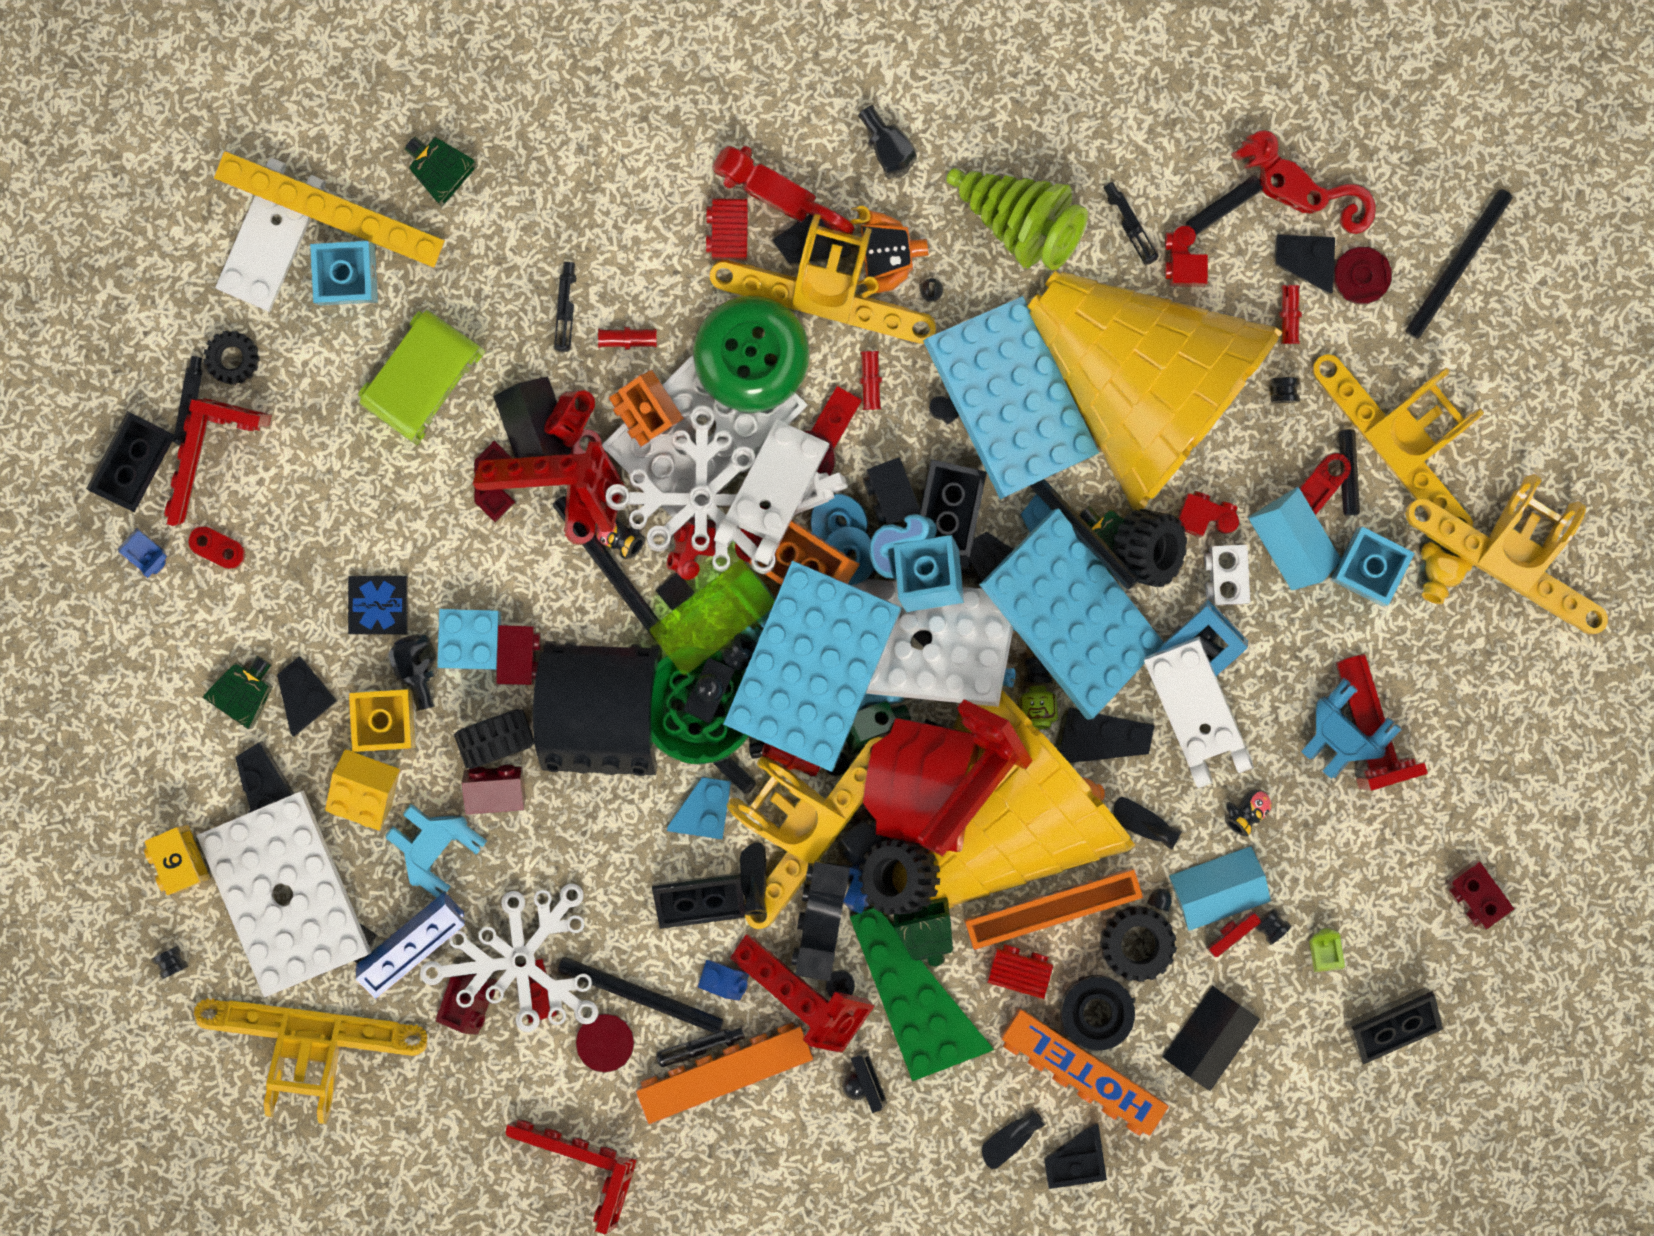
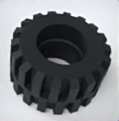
M1146 509L1134 510L1131 515H1127L1124 518L1123 524L1120 523L1118 533L1114 537L1115 544L1112 551L1138 577L1137 583L1153 587H1163L1165 584L1172 582L1173 577L1179 574V569L1184 564L1183 560L1187 552L1186 530L1184 526H1181L1182 522L1173 515Z
M515 709L458 730L454 734L464 765L469 769L529 749L535 744L527 718L522 709Z
M904 840L882 841L881 844L872 846V852H866L864 855L866 862L861 863L859 867L860 870H863V873L858 875L859 882H863L864 886L860 888L861 893L868 895L865 900L869 905L875 904V910L879 912L884 911V914L889 915L919 912L923 910L922 906H928L932 902L929 897H936L938 890L935 889V885H940L941 879L936 877V872H940L939 865L935 866L933 863L937 860L934 854H927L929 849L920 844ZM898 861L904 865L907 872V883L901 893L896 890L892 882V871Z
M1143 906L1126 907L1125 910H1119L1115 913V916L1109 918L1105 929H1102L1100 947L1102 948L1103 958L1115 973L1127 980L1145 982L1144 980L1156 979V976L1160 973L1164 974L1167 971L1166 967L1174 961L1172 957L1177 950L1175 946V941H1177L1176 935L1172 931L1171 924L1161 914ZM1136 926L1149 929L1155 938L1154 951L1148 958L1142 961H1133L1127 958L1121 948L1124 934Z

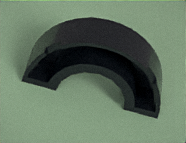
M815 860L814 863H808L806 880L811 881V884L804 885L802 901L807 902L806 913L800 912L797 929L803 930L800 948L793 949L791 965L797 966L796 976L825 981L831 980L850 866Z

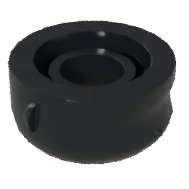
M1103 975L1079 977L1066 990L1061 1001L1060 1018L1064 1030L1061 1032L1064 1035H1069L1073 1041L1086 1049L1101 1051L1114 1048L1128 1037L1133 1028L1136 998H1132L1118 981ZM1093 999H1103L1110 1005V1017L1103 1025H1090L1084 1019V1008Z

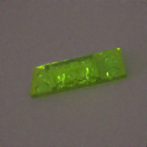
M740 559L652 626L649 631L683 675H687L730 642L736 634L743 632L769 612L775 601L747 564Z

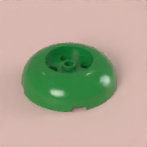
M762 296L736 297L714 308L700 325L693 346L695 371L706 392L718 403L745 413L768 411L789 400L800 388L810 361L809 342L801 322L786 306ZM755 327L764 329L765 335L763 338L756 339L753 337L752 331ZM735 339L738 342L737 349L734 351L727 350L725 347L726 341ZM748 347H753V349L757 350L754 357H748L745 354ZM770 353L777 357V362L772 366H768L764 362V357ZM740 366L749 367L750 374L748 377L741 378L738 375L737 370Z
M699 647L686 648L668 655L658 663L651 707L652 742L661 752L674 760L695 765L714 763L733 754L749 737V735L723 725L746 670H735L719 704L725 710L723 717L717 718L714 716L709 724L683 712L708 657L728 666L723 660L722 652L718 650L701 649ZM681 700L684 703V708L681 711L673 710L671 707L673 701ZM693 723L701 726V732L697 735L689 732V726Z

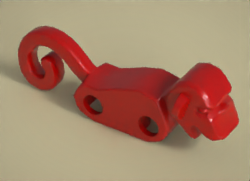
M1261 130L1247 136L1246 141L1242 142V146L1231 153L1235 160L1249 158V162L1244 165L1245 169L1260 167L1259 180L1261 181L1260 185H1263L1262 192L1301 213L1313 214L1324 209L1329 204V200L1343 196H1355L1363 204V217L1358 223L1353 222L1352 215L1358 211V206L1354 203L1349 204L1341 212V227L1346 232L1356 235L1366 231L1373 223L1376 205L1373 196L1367 189L1357 184H1344L1328 190L1316 185L1308 174L1295 162L1278 156L1277 137L1271 131ZM1271 177L1276 178L1278 181L1277 187L1272 185ZM1308 194H1310L1311 196H1313V198H1314V205H1311V204L1308 202V200H1307Z
M727 146L720 151L712 169L716 175L725 178V187L733 188L735 185L743 184V190L747 194L797 221L802 222L807 214L813 216L815 214L821 215L820 219L824 220V224L830 229L852 235L855 226L835 211L814 202L816 196L810 191L761 163L754 166L750 147L744 146L739 150L735 147Z

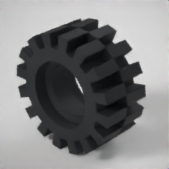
M222 331L223 334H216L213 336L214 339L212 341H208L207 345L209 346L207 350L204 349V355H206V359H203L204 364L208 367L207 371L220 382L230 385L242 384L246 382V379H251L254 376L253 372L257 371L259 367L257 366V362L260 361V356L257 353L258 348L250 338L238 331ZM229 347L239 348L243 355L241 364L234 369L225 368L221 362L223 351Z

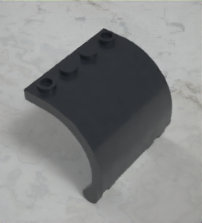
M556 641L545 642L537 668L533 698L534 742L542 771H565L581 774L605 773L608 775L633 774L636 776L656 775L658 765L652 742L651 707L658 663L662 660L661 645H651V648L642 647L641 644H631V647L577 646L576 642H566L565 645L556 644Z

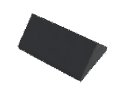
M548 376L517 383L493 396L515 458L571 454V447H566L563 444V440L554 434H548L544 431V425L557 404Z
M127 411L86 489L135 513L173 441L174 434Z
M930 459L920 506L921 513L919 515L928 517L935 523L937 528L935 538L952 535L959 548V554L970 558L987 472Z
M741 872L652 885L660 929L745 918V900Z
M1212 985L1162 1058L1186 1076L1211 1091L1261 1019Z
M1425 987L1345 1022L1363 1065L1443 1030L1435 995Z

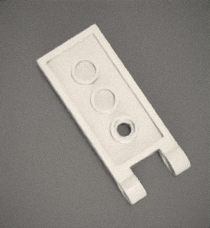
M270 158L266 167L284 174L286 163ZM311 175L306 184L324 190L326 181ZM255 195L215 288L270 312L311 218ZM277 214L281 215V224L273 225L272 217Z
M776 419L725 519L721 522L714 541L728 547L738 527L763 538L754 559L769 565L829 448V443ZM762 501H768L771 507L764 510L759 504Z
M1200 637L1144 657L1146 667L1189 764L1196 786L1201 788L1213 783L1205 759L1229 750L1239 773L1253 769L1254 766L1249 751L1246 748ZM1206 723L1210 725L1211 730L1208 733L1201 732L1199 729L1201 724Z

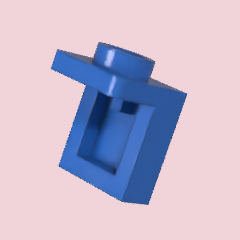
M138 528L117 549L120 554L139 568L147 578L152 573L157 574L166 564L165 559L167 555L165 551Z
M853 864L852 868L850 867L848 876L852 882L843 903L850 910L862 914L864 907L869 905L865 900L868 895L862 894L860 890L864 886L863 882H859L858 875H862L863 870L859 869V865Z
M706 960L698 988L725 999L740 1001L747 989L749 974L712 960Z

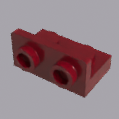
M477 973L450 977L435 1022L464 1034L478 1035L485 1023V1014L490 1003L486 999V991L489 987L494 986L497 980L489 977L474 996L473 1004L464 1008L458 1005L456 1001L457 994L461 990L466 989ZM492 989L489 992V997L491 1000L495 995V989ZM462 993L459 1000L462 1004H468L471 1001V996L468 993Z

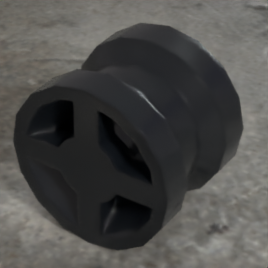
M1281 377L1270 379V385L1273 387L1271 403L1300 402V395L1297 394L1300 378Z
M736 634L731 640V644L727 645L722 651L723 660L735 670H745L749 665L757 643L746 634Z
M1025 658V665L1028 667V670L1024 676V682L1053 683L1052 675L1039 659Z
M1274 908L1260 919L1261 923L1255 929L1258 932H1263L1266 936V941L1272 945L1282 938L1292 925L1288 921H1283L1280 918V912Z
M179 945L152 958L153 963L158 965L161 970L159 975L162 980L189 967L187 962L182 960L180 956L181 949Z
M836 970L832 972L831 980L826 981V991L831 998L835 992L852 995L854 992L855 981L847 971Z

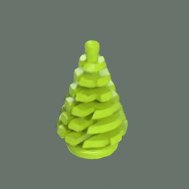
M952 168L948 172L946 177L947 183L959 188L960 198L966 203L970 202V209L976 215H981V221L986 227L992 229L996 238L1005 244V248L1012 255L1015 253V259L1023 268H1030L1042 258L1046 268L1057 270L1070 258L1079 244L1087 224L1088 211L1086 207L1079 204L1070 206L1073 194L1071 193L1070 185L1058 183L1053 185L1051 182H1035L1033 179L1028 178L1018 180L1007 175L1001 180L999 179L1001 176L987 173L985 176H982L983 173L970 171L965 175L963 171L957 168Z

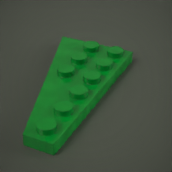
M873 907L863 911L862 914L857 913L849 916L912 1082L994 1051V1048L921 960H912L895 928L882 912L875 910Z

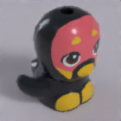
M617 517L612 532H601L598 525L596 527L598 541L612 549H619L620 556L623 559L635 557L645 543V537L640 533V529H634L633 527L629 529Z
M1254 789L1249 790L1244 795L1238 808L1233 803L1227 802L1226 808L1229 814L1225 815V823L1235 833L1248 837L1252 832L1253 824L1261 822L1270 812L1272 803L1269 796L1264 791Z

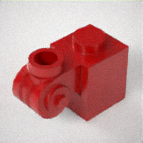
M1180 226L1174 232L1165 233V250H1170V262H1165L1164 277L1165 279H1170V287H1205L1208 284V254H1191L1188 251V248L1191 247L1196 239L1195 231L1189 226Z
M1194 491L1193 494L1188 493L1185 495L1177 518L1182 522L1181 526H1184L1186 533L1199 538L1204 536L1207 526L1211 521L1216 522V529L1220 533L1228 534L1235 531L1239 526V517L1236 513L1238 507L1225 501L1217 505L1210 501L1211 496Z
M691 517L674 533L675 550L668 554L666 564L668 569L675 571L682 579L691 580L698 575L700 567L694 560L697 555L712 557L715 555L716 541H714L716 535V523L713 520L707 519V534L710 541L707 549L703 551H698L692 546V536L695 534V517ZM697 537L695 542L697 545H704L706 539L704 537Z

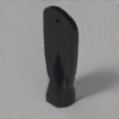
M1120 797L1114 805V817L1122 827L1142 837L1162 842L1167 848L1173 850L1182 830L1170 827L1155 813L1126 797Z
M756 842L745 848L740 856L742 888L746 899L745 914L748 916H759L767 913L764 901L767 880L766 850L764 844Z
M1033 1107L1027 1111L1024 1117L1006 1125L983 1144L982 1156L989 1168L997 1169L1025 1145L1034 1131L1046 1125L1044 1119Z

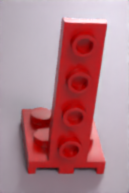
M207 398L191 399L189 411H192V413L187 415L184 423V431L187 432L185 443L180 444L177 459L181 460L178 472H174L171 480V488L174 489L172 500L169 499L167 501L164 516L168 517L166 525L176 526L185 522L208 421L223 425L236 422V428L254 432V430L260 431L261 427L270 425L271 414Z
M600 441L589 442L584 454L479 461L472 483L478 490L576 484L575 488L580 495L581 501L585 503L592 519L596 522L601 532H612L618 510L611 509L606 503L608 488L615 484L625 486ZM614 495L612 497L613 502L620 503L622 496Z
M1360 654L1335 663L1340 679H1347L1351 683L1350 685H1354L1358 690L1347 701L1354 725L1366 736H1372L1385 722V717L1365 654ZM1391 741L1385 747L1386 752L1383 758L1365 760L1368 770L1364 771V776L1357 777L1356 781L1359 789L1373 791L1426 775L1428 771L1425 762H1417L1415 758L1398 760Z
M965 699L957 707L963 718L962 723L971 730L974 735L973 741L984 749L985 752L918 837V842L921 846L942 857L1014 764L1026 770L1033 761L1009 720Z
M750 935L744 936L730 957L733 962L810 1027L802 1039L810 1047L843 1053L875 1007L867 998L835 992L828 1001L801 977L796 976L795 972Z
M518 1119L517 1123L512 1122L507 1125L505 1133L509 1138L612 1171L611 1177L607 1176L603 1185L602 1193L606 1194L603 1205H598L593 1222L597 1223L595 1232L604 1235L617 1228L637 1163L636 1159L617 1156V1151L608 1147L601 1146L600 1150L589 1147L590 1142L581 1138L573 1137L572 1141L562 1138V1133L553 1129L545 1128L544 1132L534 1129L535 1124L529 1121Z

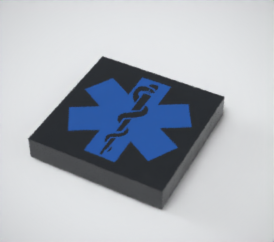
M348 576V634L408 635V576Z

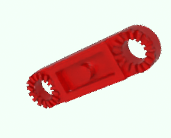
M584 429L580 439L571 447V454L586 453L580 446L582 437L590 438L593 442L600 441L602 445L600 436L593 430ZM576 484L567 485L564 535L572 544L583 545L593 538L596 522L592 519L585 503L581 501L580 495L575 488ZM575 522L583 523L586 526L587 533L584 537H578L574 534L573 525Z
M1334 452L1326 455L1299 487L1315 515L1350 474V461L1341 453ZM1334 459H1339L1344 464L1342 473L1337 476L1330 475L1328 472L1329 462Z

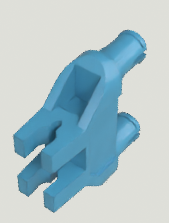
M1345 678L1341 680L1328 697H1321L1317 701L1316 735L1301 751L1307 758L1314 759L1327 744L1333 748L1338 754L1323 770L1331 779L1336 778L1350 761L1383 758L1386 752L1385 747L1402 730L1398 724L1389 730L1395 722L1387 717L1385 722L1372 736H1366L1341 713V708L1358 690L1354 685L1351 686V683Z

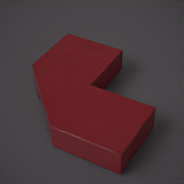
M494 440L474 460V477L479 461L512 459V457ZM475 488L474 503L495 523L516 503L503 489L478 490Z

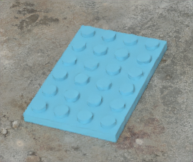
M1023 296L932 335L923 341L1000 499L1099 453L1048 346L1045 345L1029 314L1031 311L1027 308L1028 305Z
M1059 508L1052 510L979 584L1087 720L1093 719L1145 664L1144 657L1154 654L1158 645L1164 643L1100 560L1075 535L1071 523Z
M792 561L723 725L832 772L902 607L796 561Z

